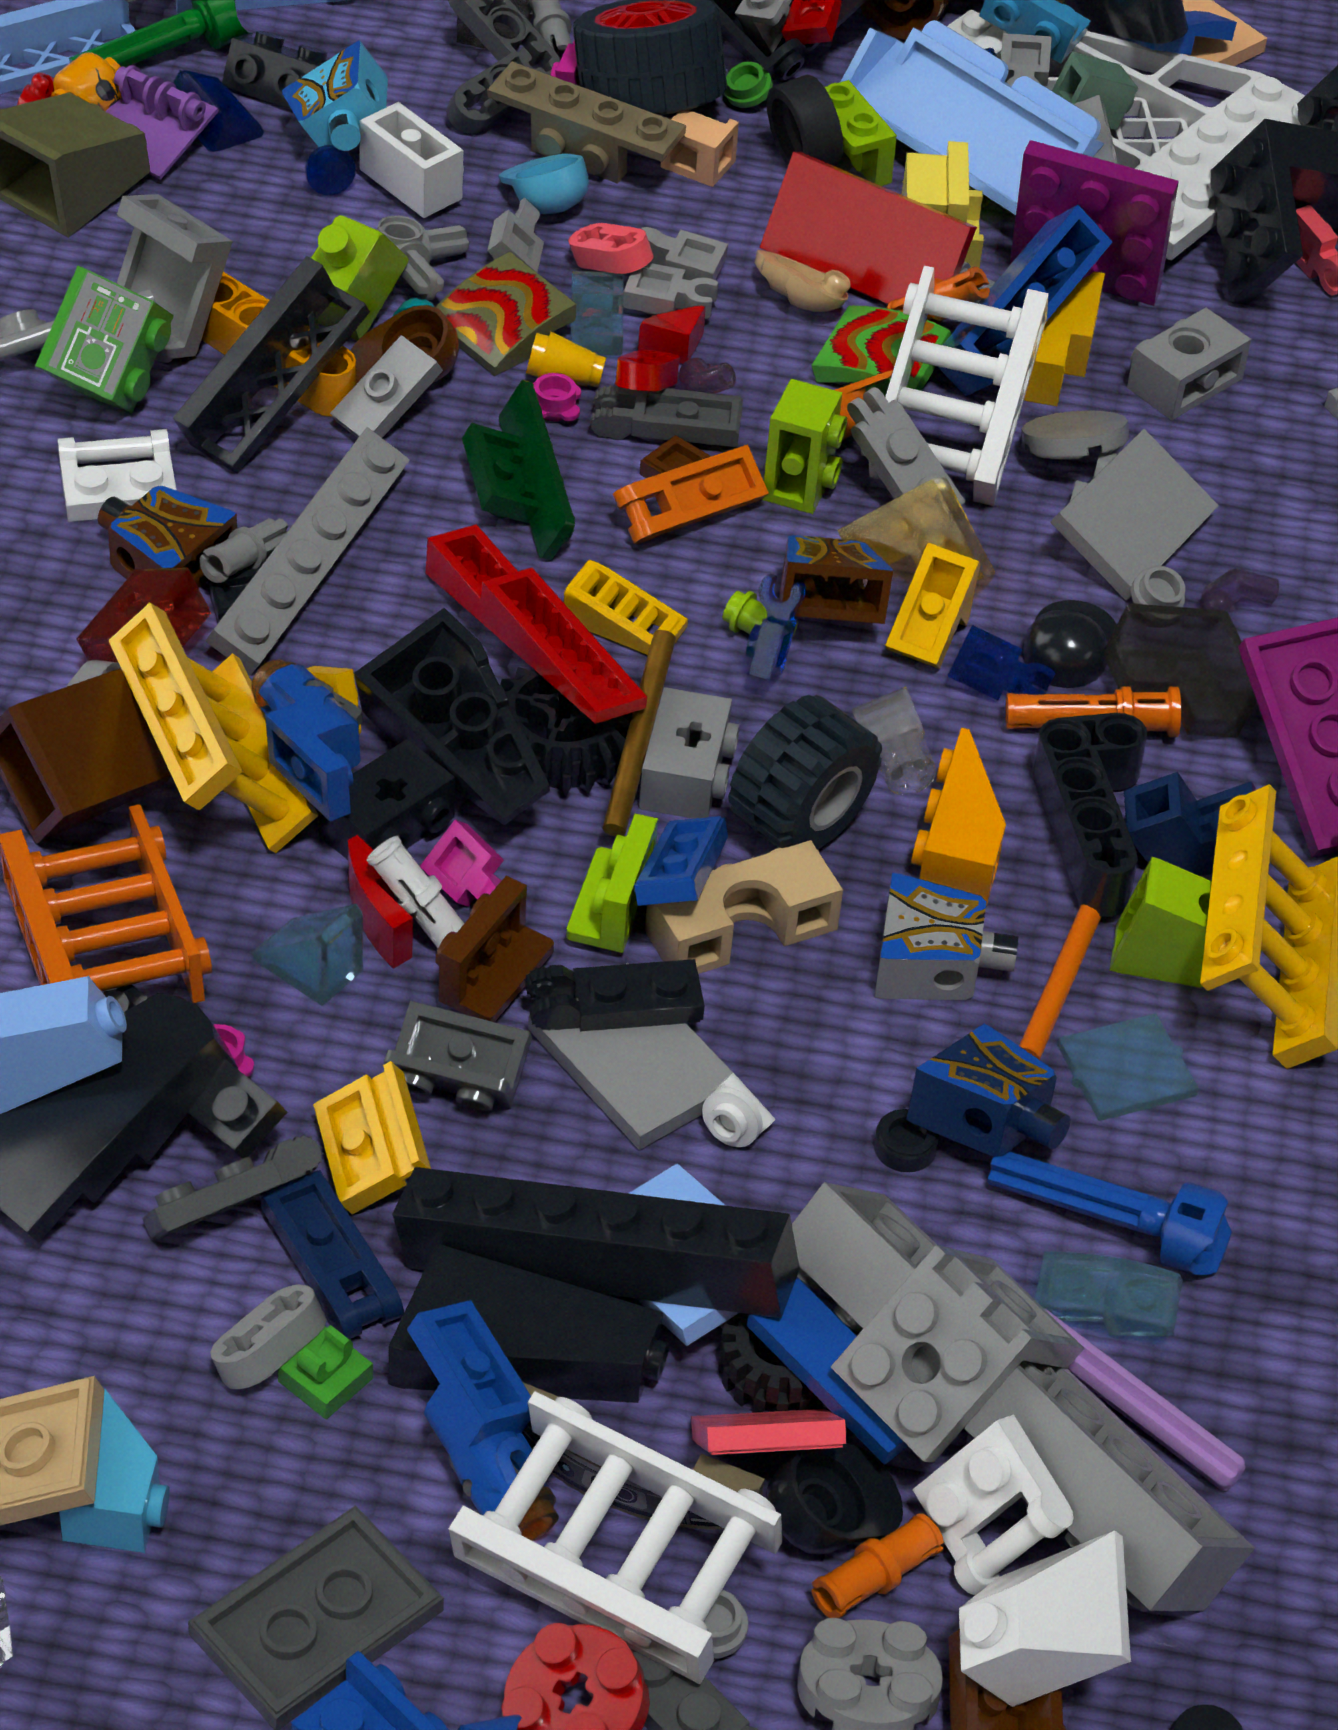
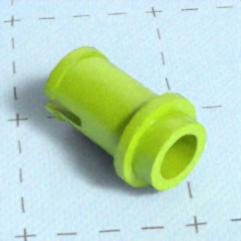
M739 590L736 591L729 599L722 619L729 623L731 631L737 633L743 630L773 646L779 652L784 651L789 645L798 625L796 619L780 615L778 611L757 601V594L752 591H748L746 594Z

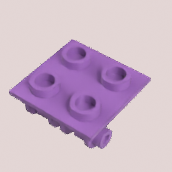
M130 65L127 68L122 66L116 71L114 83L119 86L122 98L105 111L127 124L135 125L145 133L150 172L148 174L160 180L219 112L217 107L201 101L198 94L194 92L185 93L177 89L174 83L164 82L161 77L153 76L150 78L141 73L140 69L134 65Z

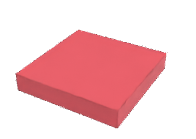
M826 1409L691 1416L692 1440L711 1455L843 1448L842 1444H846L845 1419Z

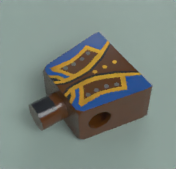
M156 486L133 505L115 496L108 498L99 510L98 524L108 530L110 563L114 570L163 608L172 612L208 581L200 567V556L205 554L203 552L205 549L228 540L229 534L237 529V513L174 489Z
M799 535L788 536L780 584L779 614L784 616L885 624L893 569L866 543L861 541ZM863 579H868L866 587H864Z

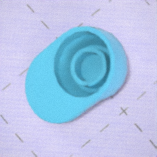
M566 153L538 158L511 167L499 174L500 182L513 186L519 201L525 197L540 211V214H556L570 209L584 198L589 187V178L584 158L574 154Z

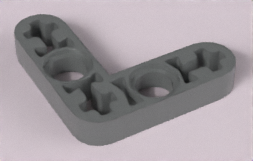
M448 0L453 11L498 60L492 66L460 85L448 102L446 112L449 121L455 128L464 133H479L517 109L487 97V89L511 61L532 69L534 68L531 66L538 64L540 67L534 70L551 75L554 62H560L555 50L510 0ZM493 23H503L509 26L514 32L515 38L507 39L500 36L494 29ZM523 45L524 47H522L521 50L517 52L519 47ZM480 98L484 101L479 111L476 109L468 111L466 109L478 103Z

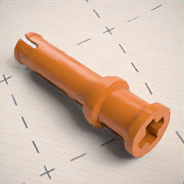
M1121 686L1120 689H1115L1114 694L1027 695L1006 693L1005 723L1006 729L1009 730L1041 728L1044 723L1056 718L1125 713L1141 720L1146 726L1147 731H1166L1168 737H1179L1181 695L1179 687H1169L1167 692H1133L1131 687Z

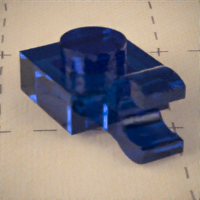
M774 574L766 575L759 585V599L767 610V618L763 619L761 625H754L746 646V656L752 658L748 674L767 680L783 674L797 620L794 619L795 614L806 594L805 584L797 582L793 584L791 595L787 601L778 599L774 593V586L777 580V575Z

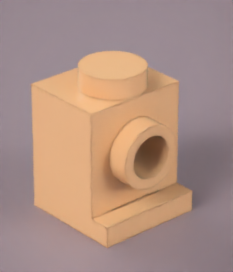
M691 110L679 111L673 118L669 117L668 119L686 125V133L665 160L661 162V168L713 187L736 162L739 122L729 119L725 124Z

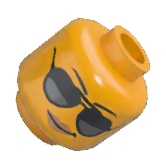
M92 52L83 53L55 75L53 81L55 91L51 97L70 92L89 103L98 105L103 111H106L122 98L119 86L114 83L115 73L121 66L111 57L103 59Z

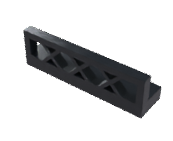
M306 256L173 417L189 444L238 474L370 313L367 305L334 286L324 266ZM331 302L347 310V313L337 324L319 328L318 318ZM311 345L312 355L305 364L286 368L285 358L292 349ZM278 385L279 395L271 405L253 409L252 398L259 389ZM244 425L245 437L231 453L216 444L226 429Z

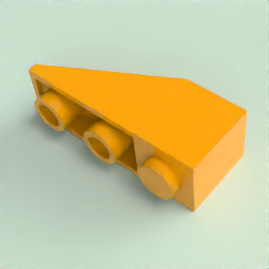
M961 727L955 749H943L936 782L944 783L943 789H931L924 822L932 825L930 831L919 829L911 864L921 866L919 879L980 895L986 901L987 906L999 866L1006 823L970 729Z

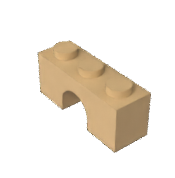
M809 840L790 847L777 848L767 854L735 864H725L712 870L697 901L646 905L644 931L662 961L695 959L698 974L730 964L734 922L753 920L769 926L776 933L784 947L838 930L843 889L812 841Z

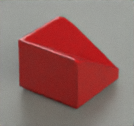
M702 305L693 306L644 319L639 329L638 350L673 353L680 356L679 363L687 365L704 334L706 307Z

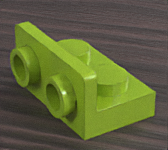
M849 80L825 86L840 120L843 135V151L851 160L853 167L860 171L868 181L877 185L884 186L892 183L897 135Z
M635 813L627 836L617 835L612 849L604 847L596 849L566 928V938L568 940L616 952H624L640 906H637L634 885L656 845L658 818Z

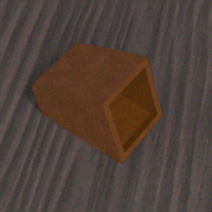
M121 668L18 703L7 708L0 717V775L36 845L160 788L172 777Z

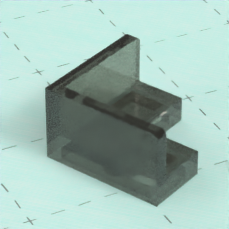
M1128 604L1125 607L1104 648L1105 660L1118 689L1121 686L1131 687L1133 692H1167L1169 687H1179L1181 695V722L1187 735L1237 738L1257 703L1238 649L1242 641L1227 610L1146 604Z

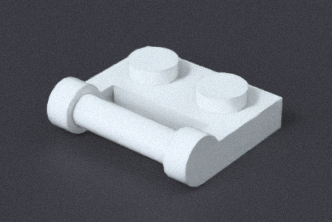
M167 429L150 430V436L86 442H75L74 437L57 439L68 522L98 519L101 506L112 496L133 505L156 486H165L176 490ZM153 458V461L144 460L132 463L99 466L89 465L84 467H78L77 465L86 463Z
M1014 1414L995 1421L912 1489L928 1517L939 1528L945 1545L956 1561L954 1575L957 1582L966 1592L972 1595L978 1594L997 1579L1001 1570L1042 1538H1055L1072 1525L1074 1519L1069 1503ZM1024 1496L1029 1503L1027 1515L986 1547L977 1532Z

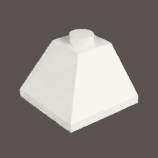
M1114 1530L1002 1575L959 1608L961 1672L1013 1707L1131 1662L1123 1536Z

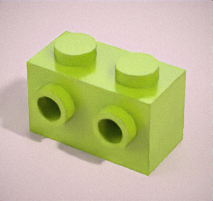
M790 379L770 418L764 483L769 494L762 500L813 514L825 489L835 488L842 468V458L835 456L836 448L838 449L843 441L847 427V417L840 415L842 392Z

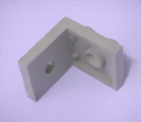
M935 1245L833 1363L831 1368L923 1462L934 1463L1023 1360L1068 1368L1085 1348L992 1258ZM930 1344L937 1350L940 1356V1369L933 1380L923 1384L913 1374L912 1358L920 1347Z

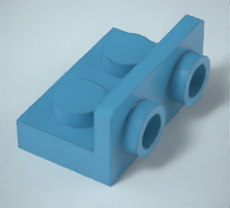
M985 0L979 17L1009 34L1052 36L1050 58L1060 64L1085 36L1091 20L1075 12L1070 6L1061 4L1056 0Z

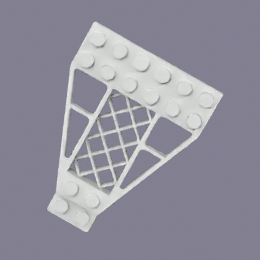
M971 9L947 26L1001 59L1003 33L1007 32L979 17L980 13ZM1089 31L1086 32L1085 36L1072 50L1073 52L1120 64L1138 87L1134 103L1124 116H1139V118H1123L1118 129H1110L1118 164L1179 181L1166 258L1169 260L1174 259L1217 225L1218 217L1215 197L1210 185L1211 169L1264 119L1301 125L1298 121L1297 103L1305 95L1282 84L1278 79L1266 76L1260 72L1185 54L1156 51L1131 41ZM1071 52L1061 64L1050 58L1049 76H1060ZM1132 68L1152 72L1154 74L1144 75ZM1048 77V86L1045 87L1052 91L1058 77ZM1181 79L1234 93L1215 107H1205L1168 87ZM1123 137H1144L1145 139H1123ZM1157 137H1175L1174 139H1157Z

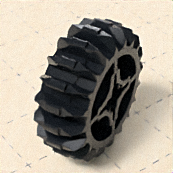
M518 667L513 679L506 678L501 680L500 685H502L508 698L511 711L520 729L524 731L549 783V787L561 788L565 797L571 788L576 787L589 794L595 782L610 787L612 779L617 774L632 713L595 724L534 669L530 671Z

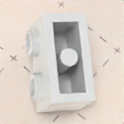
M396 102L359 120L361 134L360 170L423 218L462 199L463 149L400 102Z

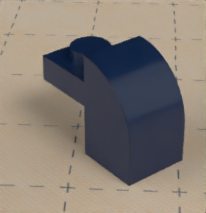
M1175 772L1124 790L1126 826L1133 844L1147 862L1150 861L1151 857H1155L1198 876L1209 875L1213 873L1220 806L1228 803L1236 796L1246 795L1257 789L1251 781L1196 800L1180 774Z

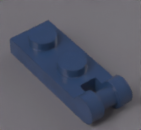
M320 1170L261 1194L262 1211L307 1283L314 1290L317 1299L327 1313L330 1325L348 1339L362 1334V1326L378 1319L381 1323L386 1324L403 1316V1304L397 1289ZM362 1286L368 1296L352 1302L346 1292Z

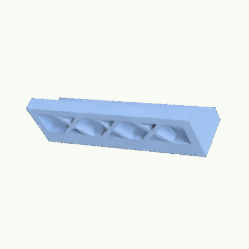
M54 0L1 14L0 94L25 88L26 85L31 84L33 75L39 72L54 78L60 70L70 63L69 57L57 55L58 53L65 51L82 53L104 44L102 41L121 37L136 31L129 22L128 2L126 0ZM20 63H28L35 65L33 67L26 69L12 67L13 65Z

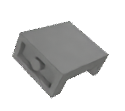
M159 194L122 196L117 216L134 226L117 284L135 293L150 289L155 302L174 315L170 323V339L166 347L161 352H158L155 361L167 363L171 362L173 358L196 356L233 241Z

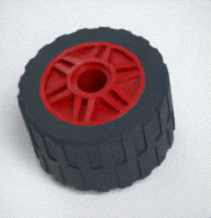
M622 0L588 10L581 16H578L573 22L579 86L658 115L677 113L706 105L714 99H718L727 89L720 10L717 5L709 0Z

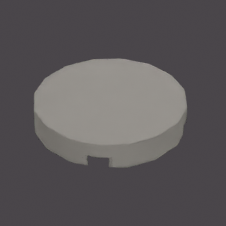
M1097 410L1070 411L1038 417L1025 423L1021 428L1022 447L1026 451L1030 450V453L1036 457L1048 459L1083 458V456L1089 455L1088 449L1100 445L1102 453H1111L1122 448L1129 440L1128 420L1121 414Z

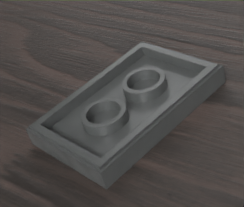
M355 1505L188 1621V1629L192 1639L274 1730H279L346 1680L347 1658L356 1651H360L372 1663L443 1612L444 1598Z

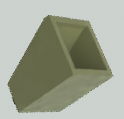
M70 92L0 109V200L68 238L150 172L145 133L135 125L127 124L103 111L98 105L89 103Z

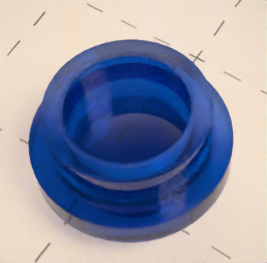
M324 145L315 149L305 164V176L309 185L316 192L323 195H336L343 192L351 185L355 177L356 168L351 155L347 151L335 148L333 145Z

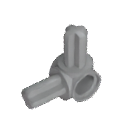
M388 216L382 218L378 223L377 230L389 238L409 259L396 284L408 283L416 293L426 300H433L436 293L443 291L444 280L430 265V260L461 255L469 249L466 229L460 225L425 230L419 222L404 216Z

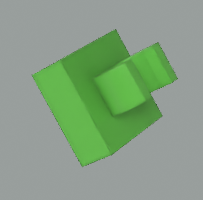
M332 1325L324 1326V1329L313 1340L278 1369V1382L326 1420L373 1379V1363L355 1350L353 1342Z

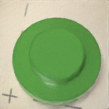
M742 62L728 72L725 94L727 100L736 107H753L767 98L770 88L773 87V82L769 72H765L758 63Z

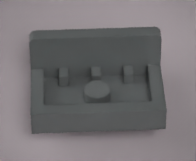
M410 1001L395 1050H387L384 1064L392 1061L404 1072L409 1092L431 1095L434 1088L457 1094L455 1099L457 1102L473 1109L491 1111L493 1104L511 1109L532 1036L530 1031Z

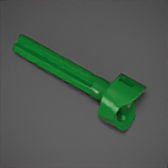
M191 0L193 9H188L69 57V61L71 63L81 54L92 52L103 59L111 57L121 67H127L199 38L202 35L206 37L210 45L215 49H221L230 45L232 38L250 37L253 33L242 27L237 17L235 0Z

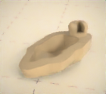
M757 250L754 263L759 272L767 279L771 289L787 296L791 305L812 312H826L840 308L847 301V291L850 289L851 283L849 278L842 272L830 270L824 273L783 255Z

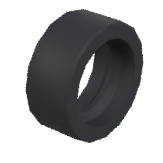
M806 74L770 88L767 96V115L774 141L784 162L789 165L792 153L802 152L830 165L839 163L843 154V135L840 120L827 90L820 81Z

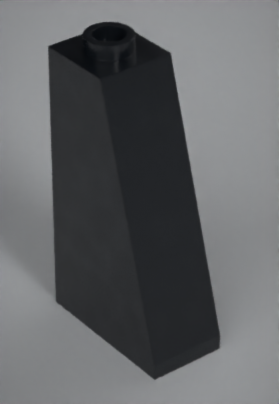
M436 1244L389 1344V1385L401 1389L436 1391L440 1383L407 1329L417 1313L471 1300L523 1383L568 1399L639 1403L648 1378L659 1381L670 1348L669 1342L661 1340L663 1312L441 1244Z

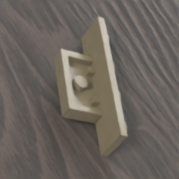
M513 61L510 62L487 89L488 98L531 113L532 152L545 157L566 153L580 155L584 158L588 173L617 184L627 173V149L663 162L686 133V125Z

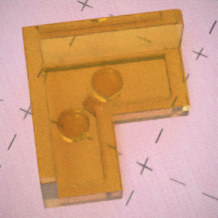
M947 477L933 478L837 530L841 539L866 543L889 566L911 555L918 567L928 542L979 561L981 565L977 582L996 574Z

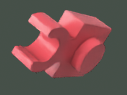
M1311 205L1298 208L1296 213L1303 256L1296 263L1309 279L1319 276L1323 289L1331 296L1338 294V251L1335 247L1338 236Z

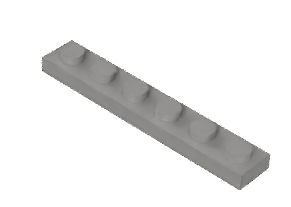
M366 427L205 642L227 658L232 653L238 656L247 673L252 675L410 459L370 428Z

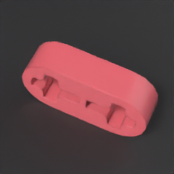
M596 223L577 230L568 240L577 266L584 269L613 274H626L645 267L654 257L646 232L640 228Z

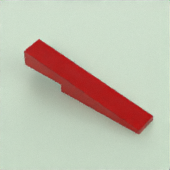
M477 524L427 538L426 574L595 724L647 707V695L532 567L518 571Z

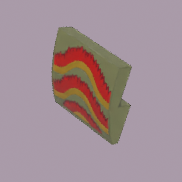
M508 252L466 278L440 301L435 308L440 309L456 329L459 348L492 375L496 376L530 358L536 333L547 335L550 331L553 332L575 321L577 304L513 253Z

